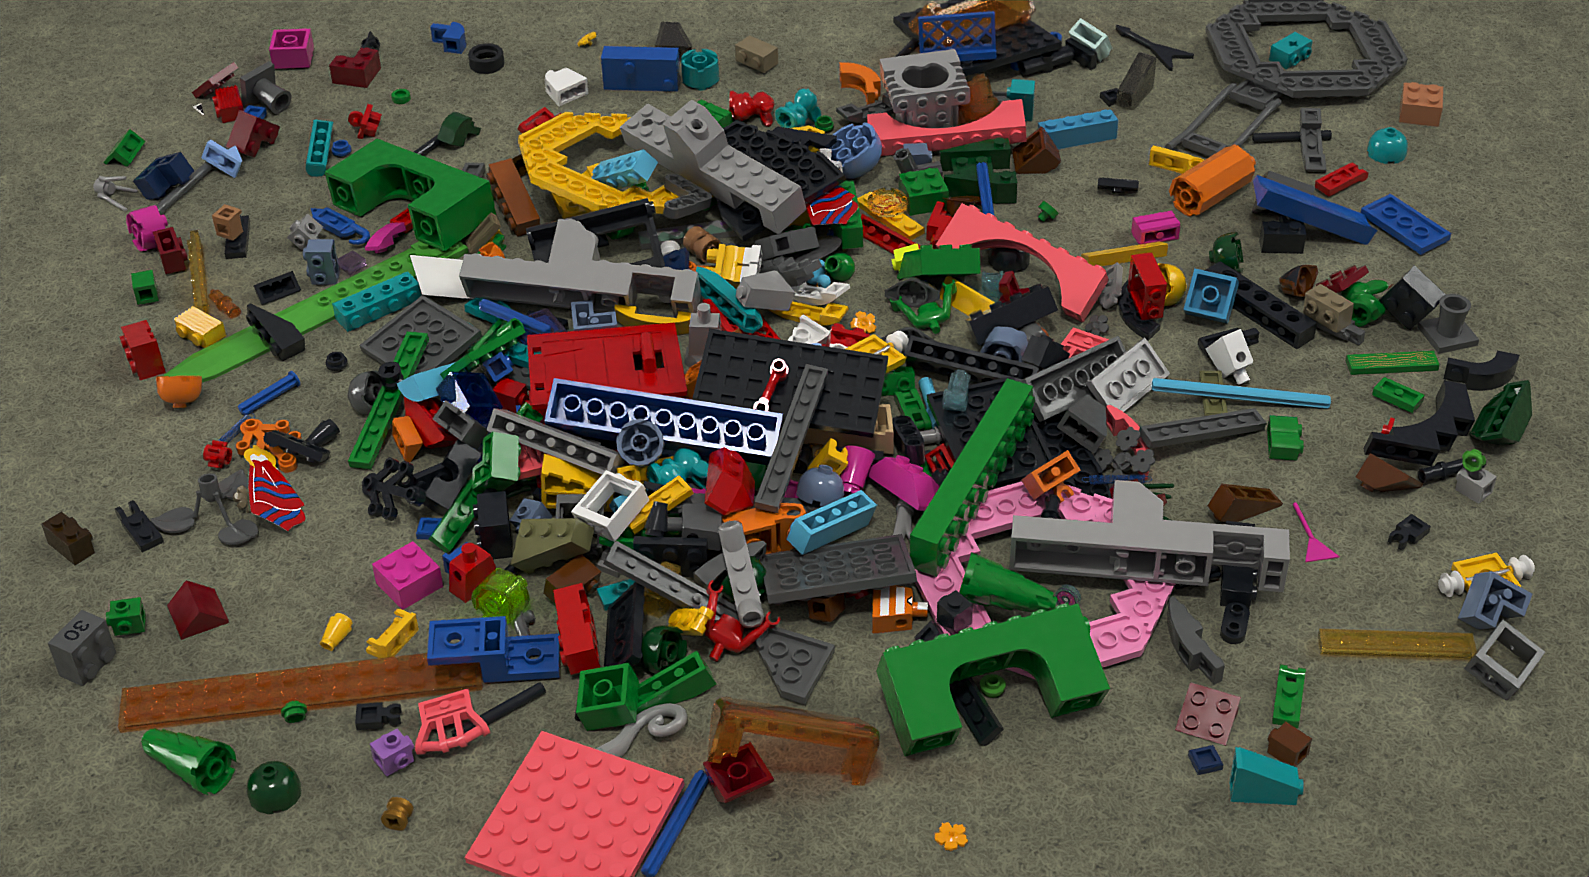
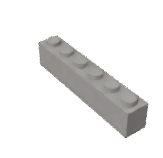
M493 409L487 427L489 432L519 436V443L599 474H603L606 470L616 474L617 468L624 466L625 460L622 459L617 451L508 410Z

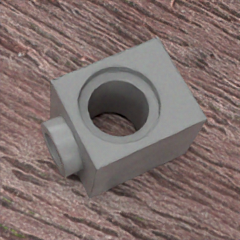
M1462 468L1456 476L1457 484L1455 490L1479 504L1493 493L1497 476L1483 468L1475 472Z

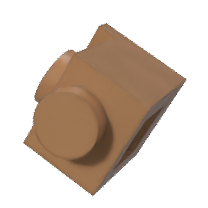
M224 204L212 215L217 236L234 240L243 232L239 216L242 213L241 209Z

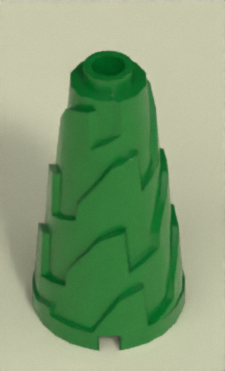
M971 552L959 591L969 602L1011 611L1014 609L1025 612H1035L1040 609H1045V611L1054 610L1057 597L1053 596V591L1026 579L1022 574L1002 567L997 562Z
M156 728L150 729L142 736V747L148 756L164 764L168 770L180 776L183 781L200 793L208 795L207 792L218 793L229 783L235 769L230 766L231 761L236 762V754L228 744L201 736L194 737L182 732L175 733L166 729L159 730Z

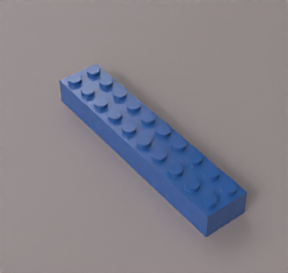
M556 378L553 380L544 420L545 425L572 435L616 441L617 436H619L622 430L621 428L626 423L636 419H645L658 426L663 434L664 449L678 451V449L685 448L697 452L699 455L709 456L712 452L725 447L730 451L733 450L739 453L745 462L769 465L783 427V414Z

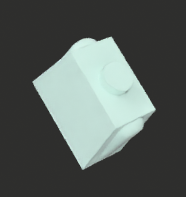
M1080 18L1068 32L1073 39L1095 51L1099 62L1110 54L1112 46L1108 36Z

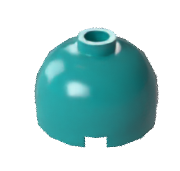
M1393 127L1380 129L1369 139L1367 146L1368 155L1380 163L1388 164V161H1394V164L1399 163L1407 156L1408 141L1403 133Z

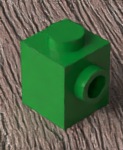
M153 270L131 273L137 305L159 301Z

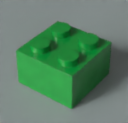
M928 168L926 170L909 171L899 174L898 193L909 216L933 212L937 201L945 202L946 210V199L943 198H949V190L938 168Z
M624 663L580 671L576 714L587 731L636 723L639 680L630 664Z

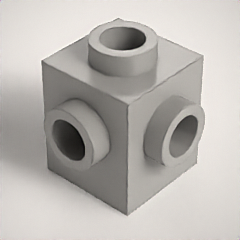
M307 213L299 221L295 220L289 227L291 232L287 238L303 250L307 247L309 239H319L317 236L323 226Z

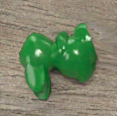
M1371 280L1367 283L1357 281L1341 291L1342 297L1354 303L1352 320L1355 321L1354 325L1361 327L1374 322L1384 315V305L1379 301L1380 298L1373 295L1381 293L1389 287L1386 281Z

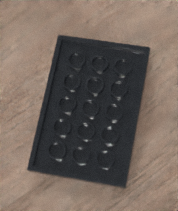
M1013 376L927 394V403L954 463L1006 379L1015 380ZM1034 419L1031 426L1026 427L1023 440L1017 442L1014 455L1008 457L1005 470L999 472L994 488L990 487L989 490L1021 482L1028 474L1053 459Z

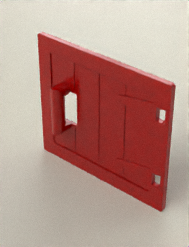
M675 323L527 335L533 410L547 409L554 378L672 397L688 395ZM655 353H662L664 368H657ZM642 354L643 370H635L633 355ZM536 388H544V390L536 391Z

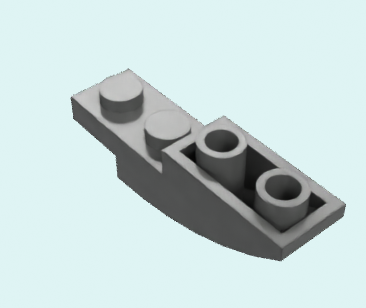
M780 256L774 260L771 258L762 262L759 273L778 271L790 287L800 286L813 278L812 272L821 268L822 265L819 259L810 261L807 258L798 262L794 261L793 257L784 258Z
M1174 596L1170 597L1167 625L1177 654L1190 672L1199 668L1213 685L1221 682L1225 664L1209 648L1207 642L1201 639L1203 633L1201 623L1193 618L1184 604H1181Z

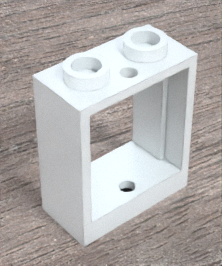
M606 470L571 513L574 518L594 527L595 534L615 542L647 504L649 498L645 492V486L641 482L629 480L620 473L615 474ZM614 492L628 497L611 518L597 513Z

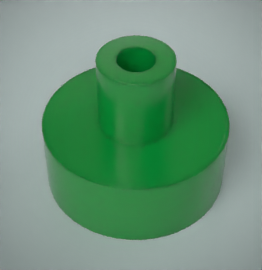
M1042 201L1038 206L1042 211L1038 218L1043 222L1048 217L1054 220L1059 214L1045 201Z

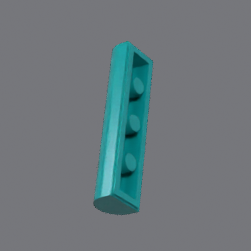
M313 121L306 161V172L312 177L325 174L333 129L332 121Z

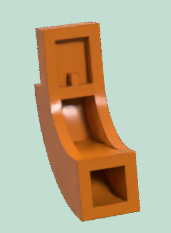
M840 62L841 88L857 89L864 93L867 105L875 103V100H878V96H881L879 76L866 66Z

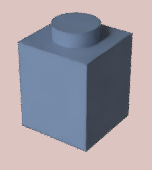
M927 143L903 144V149L908 148L916 165L932 162V151H928Z

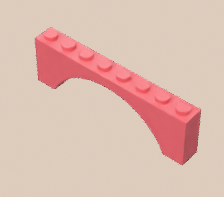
M1022 99L1002 101L987 116L965 125L949 128L915 127L901 123L887 113L867 114V123L873 126L881 140V156L895 155L897 150L903 148V144L927 143L928 151H939L999 137L1009 138L1010 144L1027 142Z
M963 203L960 205L936 243L938 249H940V245H952V248H959V245L972 244V248H980V250L1000 247L1018 249L1032 254L1043 261L1058 278L1062 294L1061 306L1064 314L1081 322H1084L1109 281L1106 270L1099 265L1092 266L1080 256H1071L1067 250L1061 247L1057 249L1051 246L1045 239L1038 240L1026 230L1021 232L1015 229V226L1005 221L1002 223L990 213H981L973 205L967 206Z

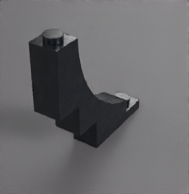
M1444 380L1436 395L1437 408L1433 416L1414 425L1392 427L1389 434L1371 432L1363 448L1364 454L1369 455L1371 453L1376 457L1432 466L1440 450L1450 451L1457 436H1467L1475 422L1466 384Z

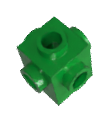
M141 597L110 601V612H106V622L108 627L112 626L115 636L145 632L146 613Z

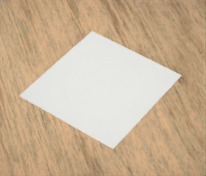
M410 255L422 295L474 299L466 296L459 277L463 260Z

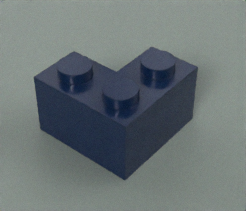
M181 152L156 158L133 182L147 200L154 198L158 200L166 194L165 191L168 188L173 187L175 184L183 185L190 180L189 176L194 172V169Z

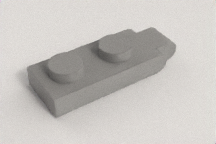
M1118 262L1106 269L1109 281L1099 296V302L1105 309L1115 305L1118 302V297L1121 296L1123 267Z

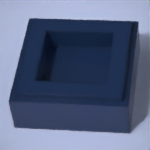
M1214 745L1188 751V757L1197 775L1223 770V763Z

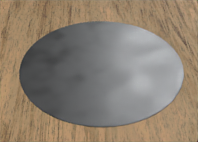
M833 235L817 236L819 247L784 255L783 257H793L794 261L798 262L807 258L810 261L820 259L835 251L841 245V239Z

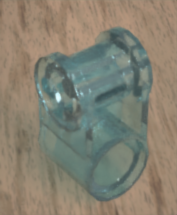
M999 271V273L981 272L983 296L994 302H998L1002 296V293L999 291V282L1003 277V271Z

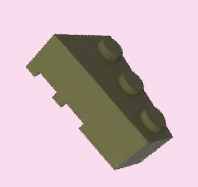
M577 518L521 519L511 565L531 574L539 567H549L553 565V562L560 559L567 560L590 551L595 528Z

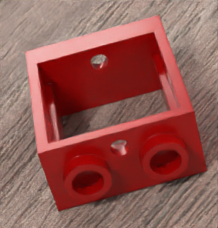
M1152 252L1131 255L1127 289L1141 319L1163 318L1167 282Z

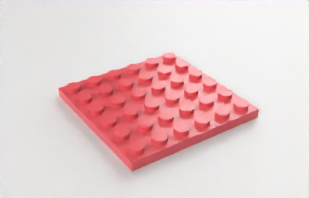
M541 731L466 854V863L504 877H635L682 791L684 779Z

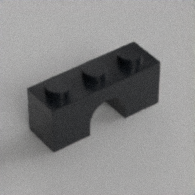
M457 439L441 465L450 470L452 481L446 482L435 476L425 490L426 499L423 505L443 516L456 500L458 493L468 483L467 478L470 473L472 474L473 467L480 463L478 459L481 453Z

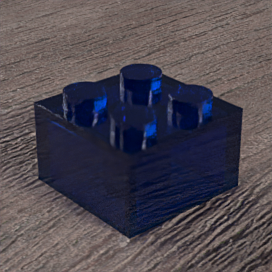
M450 371L436 388L443 403L447 400L482 425L489 424L494 408H503L484 373Z

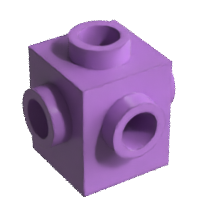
M398 729L384 734L379 739L370 743L373 761L386 776L405 768L414 761L412 753L414 749L413 742L409 736H403Z

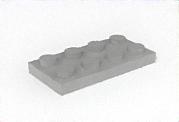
M1143 338L1089 380L1086 385L1097 401L1103 406L1112 405L1124 412L1152 389L1153 378L1165 379L1170 373L1146 338Z

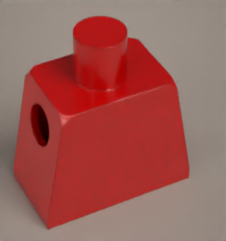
M473 543L464 544L461 547L462 553L449 563V592L465 603L497 580L496 576L499 574L492 556Z

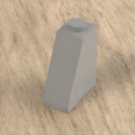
M778 271L742 277L740 285L736 290V297L744 307L789 311L795 295V291Z

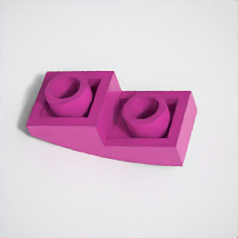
M404 222L389 223L380 228L369 239L365 250H374L375 253L387 251V247L394 244L393 238L398 237V233L406 230Z

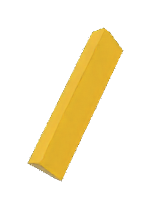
M1161 241L1083 253L1081 257L1092 266L1114 265L1117 262L1119 264L1130 262L1131 255L1152 252L1154 258L1167 256L1168 244Z
M949 275L946 276L945 284H951L954 278ZM954 279L957 292L952 294L951 306L970 316V313L980 309L984 312L990 309L989 305L995 303ZM942 286L941 291H940V299H941V300H943V295H944V288H943V286Z

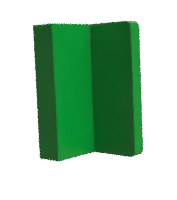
M129 129L119 139L103 163L107 165L115 158L127 167L135 158L145 140Z

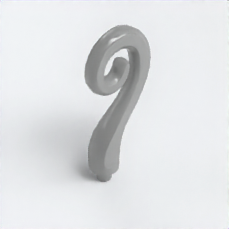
M671 703L650 707L636 715V723L626 724L617 737L595 749L621 758L630 747L637 733L647 723L648 731L656 737L670 736L680 731L687 723L686 710L683 706ZM669 716L674 718L669 724L663 725V717Z

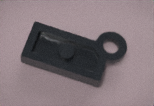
M439 463L418 473L411 474L406 482L400 481L397 485L403 488L417 486L426 490L435 476L443 481L450 482L452 481V474L449 469Z

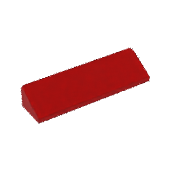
M864 214L861 215L863 238L894 254L893 250L917 244Z

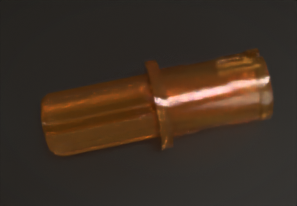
M218 289L210 290L208 297L216 304L218 310H223L231 319L240 315L241 309L232 302L229 296H225Z

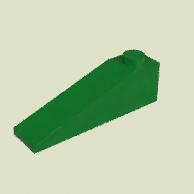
M698 651L693 652L639 684L637 714L656 705L676 704L694 698L717 685L709 667Z

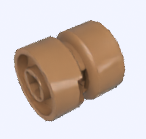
M700 226L692 227L687 231L683 239V246L705 263H707V250L719 249V244H722L720 240Z

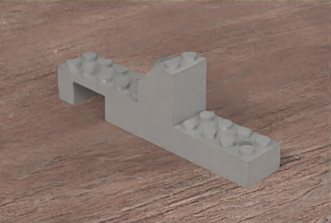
M692 99L672 116L665 114L650 104H646L620 126L626 145L636 151L644 149L658 161V164L684 177L734 209L745 200L759 209L763 225L776 234H780L807 210L801 186L728 145L723 128L706 107Z
M570 218L558 219L548 263L540 260L525 261L521 258L488 257L477 253L472 255L464 254L459 275L466 296L471 298L476 297L571 309V302L592 300L593 311L614 312L615 304L635 306L637 293L671 297L674 318H677L678 311L697 313V306L700 303L702 293L698 272L690 269L676 270L670 267L658 268L646 264L640 266L631 265L627 262L612 263L607 260H601L597 248L598 237L586 230L579 221Z
M1115 480L1111 523L1013 515L1009 570L1208 586L1211 564L1258 568V590L1284 592L1290 562L1289 530L1163 520V501L1140 482Z

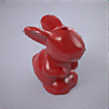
M730 91L729 111L732 113L734 120L744 121L757 114L760 115L761 121L766 127L772 125L773 117L771 112L774 108L772 97L762 91L756 93L753 97L748 92L737 94L735 91Z

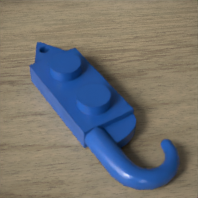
M328 207L324 209L311 208L312 218L327 231L341 238L355 233L363 236L358 240L350 239V244L360 245L369 240V231L355 224V221Z

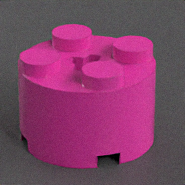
M157 206L141 208L126 215L129 234L133 233L135 237L132 240L135 247L140 252L156 248L153 231L165 229L168 226L165 215H160Z

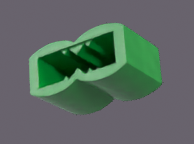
M1269 415L1267 423L1269 458L1297 460L1298 455L1303 453L1304 441L1300 440L1302 424H1298L1297 417Z

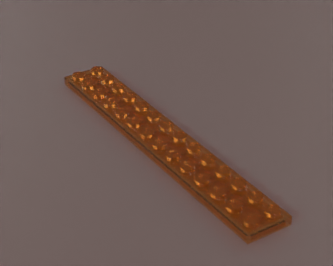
M427 653L128 687L122 688L118 728L120 733L276 715L281 714V709L291 701L304 703L307 706V711L363 703L446 695L468 689L469 692L482 690V672L480 662L428 666Z

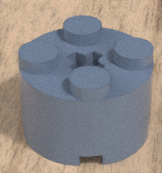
M995 327L988 335L981 352L1024 363L1021 359L1028 345L1027 336L1023 331H1018L1014 328Z

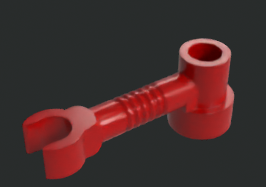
M778 358L772 362L770 367L771 376L762 397L754 404L753 408L755 410L759 406H764V411L769 412L770 399L778 381H784L789 374L788 366L784 360Z

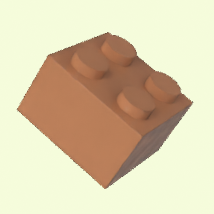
M1415 82L1404 83L1400 100L1399 122L1439 127L1443 108V87L1433 84L1423 85Z

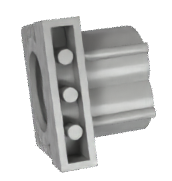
M955 49L880 59V77L895 113V120L921 128H949L958 126V105L970 102V88L960 67V60Z

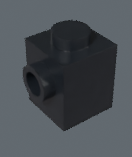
M957 590L943 596L937 602V623L951 635L958 634L960 630L972 624L973 604Z

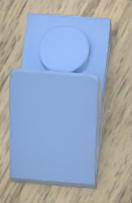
M212 140L206 143L201 157L233 178L237 176L242 163L236 146L227 150Z

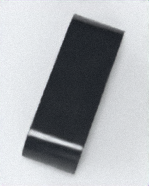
M905 415L892 418L894 445L901 456L910 459L909 463L918 466L922 465L925 462L924 438L912 418Z

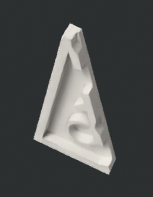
M802 315L798 327L794 328L793 335L789 337L788 341L826 344L830 331L807 316Z

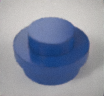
M337 140L333 143L332 153L336 156H345L352 150L351 145L346 140Z

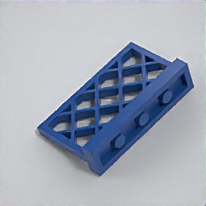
M994 11L918 17L920 53L955 49L960 61L997 59ZM991 17V23L986 28L979 23L982 18ZM964 19H969L973 22L967 30L960 25ZM950 20L954 25L947 31L941 24L944 21ZM922 22H931L935 26L927 32L923 28ZM975 26L982 30L977 37L970 33ZM956 27L964 32L958 39L950 34ZM937 28L945 33L939 40L932 36ZM985 34L991 37L990 44H983L979 40ZM966 35L974 40L970 45H964L960 41ZM947 36L954 41L949 47H945L942 44ZM928 38L935 42L932 48L923 47V43Z

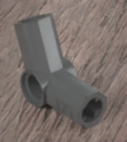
M908 148L897 150L893 156L900 174L909 171L938 168L943 177L939 161L916 165Z

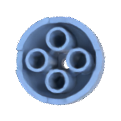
M865 122L863 125L858 126L849 124L833 134L837 136V142L830 148L832 150L831 160L842 163L843 174L846 179L861 177L876 166L881 157L882 143L872 125Z

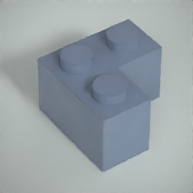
M592 300L571 302L574 331L617 327L615 311L594 313Z
M1492 571L1474 574L1458 619L1479 630L1495 628L1500 615L1505 618L1525 616L1532 593Z

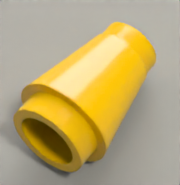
M341 613L331 616L320 645L324 649L333 651L351 632L352 620Z

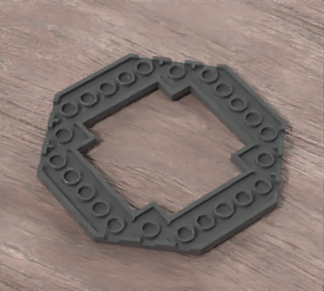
M1243 0V4H1237L1230 9L1228 14H1222L1216 19L1214 24L1209 23L1206 25L1205 31L1223 70L1299 99L1304 97L1322 98L1333 96L1339 98L1341 96H1368L1406 66L1408 60L1386 21L1381 19L1374 21L1369 19V15L1357 10L1353 13L1346 10V6L1335 2L1331 5L1324 2V0ZM1319 20H1326L1331 29H1349L1366 59L1353 60V69L1284 71L1280 62L1260 61L1246 32L1259 31L1260 23H1265L1266 21L1281 23L1284 21L1318 22Z

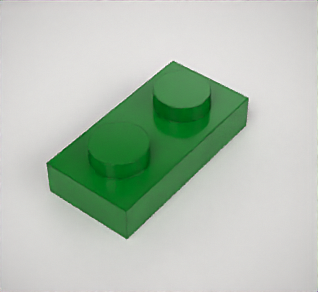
M1383 377L1373 388L1372 392L1373 396L1411 413L1422 404L1425 396L1386 377Z

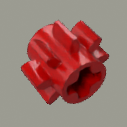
M212 440V444L205 446L203 458L205 461H209L208 467L223 468L224 464L228 465L230 463L232 449L227 447V442Z

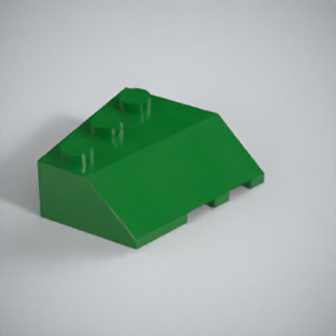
M972 244L959 245V248H952V245H940V249H933V245H921L919 250L904 253L897 279L908 277L932 278L933 276L943 278L948 275L951 277H965L981 274L980 248H972Z

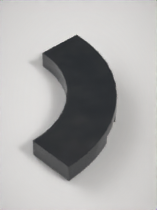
M1127 280L1122 286L1121 296H1119L1118 300L1119 313L1122 320L1134 333L1149 341L1160 330V324L1151 319H1141L1127 289Z

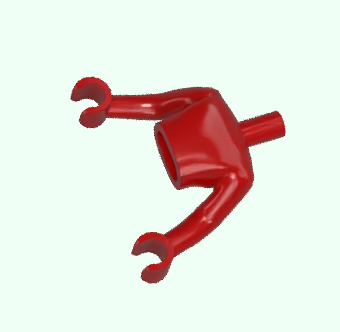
M711 580L706 588L708 595H710L707 608L712 610L714 615L711 620L707 621L704 634L715 643L709 658L718 662L724 649L735 653L742 652L768 628L776 627L780 622V617L777 618L775 623H772L768 619L771 612H768L764 617L763 623L743 638L745 627L740 624L739 620L727 614H722L721 618L715 622L718 596L723 590V585H721L718 591H714L711 588L714 580Z

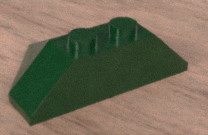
M1529 380L1507 383L1503 387V391L1496 394L1482 408L1470 432V436L1495 445H1511L1519 442L1532 417L1531 386Z

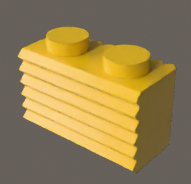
M194 306L191 309L189 308L188 311L185 310V313L175 317L177 334L181 338L190 339L196 346L206 348L226 336L223 322Z

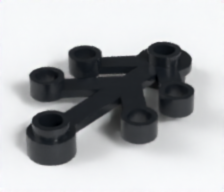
M389 457L386 459L384 468L377 474L370 473L363 479L362 491L370 497L371 502L368 506L369 515L379 517L382 514V517L386 520H395L398 510L394 506L392 495L403 497L407 503L416 507L421 506L425 502L426 491L417 486L408 488L396 486L405 477H409L413 473L414 465L407 461L399 463L398 460ZM398 470V472L395 475H393L385 483L383 482V480L388 475H390L391 473H395ZM380 492H382V497L385 505L384 509L383 505L380 504L378 494Z

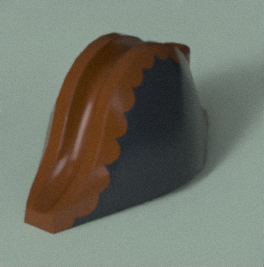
M1300 265L1287 271L1279 278L1282 292L1293 296L1305 297V293L1311 290L1318 275L1317 266Z

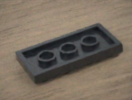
M634 582L608 607L604 667L629 663L632 667L637 665L642 658L641 645L643 639L645 587L637 582Z

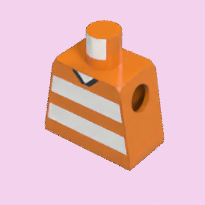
M893 585L886 586L882 590L873 589L872 633L911 630L913 617H927L928 602H913V589L909 587Z

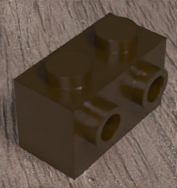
M62 511L41 524L48 544L73 565L79 564L95 553L91 542L93 536L87 528H81L73 517L69 518Z

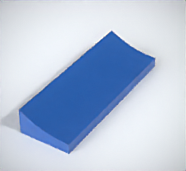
M1259 175L1253 180L1257 205L1364 245H1368L1378 231L1370 226L1365 214Z

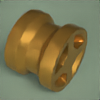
M392 797L387 803V810L382 814L381 822L389 829L403 831L408 824L407 818L412 815L414 808L408 800Z

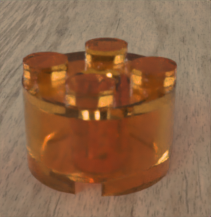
M984 73L974 76L971 81L967 82L970 88V102L958 105V111H961L963 107L966 110L985 104L984 101H993L995 99L989 78L985 77Z

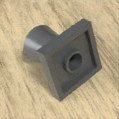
M268 61L240 77L242 105L244 108H247L248 105L254 106L262 101L273 113L279 114L290 105L291 93L276 85L275 66L272 62Z
M1459 294L1442 296L1440 299L1439 317L1423 320L1418 323V329L1438 354L1478 346L1479 343L1478 337L1465 323L1466 316L1471 308V302Z

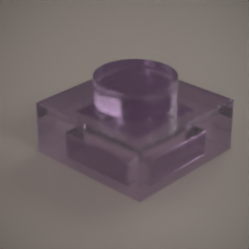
M353 250L338 258L339 268L350 275L367 265L366 259Z

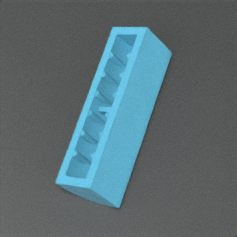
M451 363L414 374L397 383V386L407 399L418 402L476 384L472 372L468 373L466 370V374L459 379L454 380L452 377L444 381L440 373L454 364Z

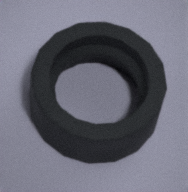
M479 44L472 47L468 53L469 66L475 73L491 74L504 67L503 50L496 44Z

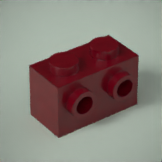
M169 227L153 231L157 251L165 274L186 270L184 261L188 260L181 237L177 238L174 228Z

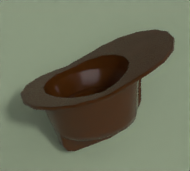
M979 196L943 198L946 199V211L951 217L955 215L962 203L967 206H975L977 202L981 201Z

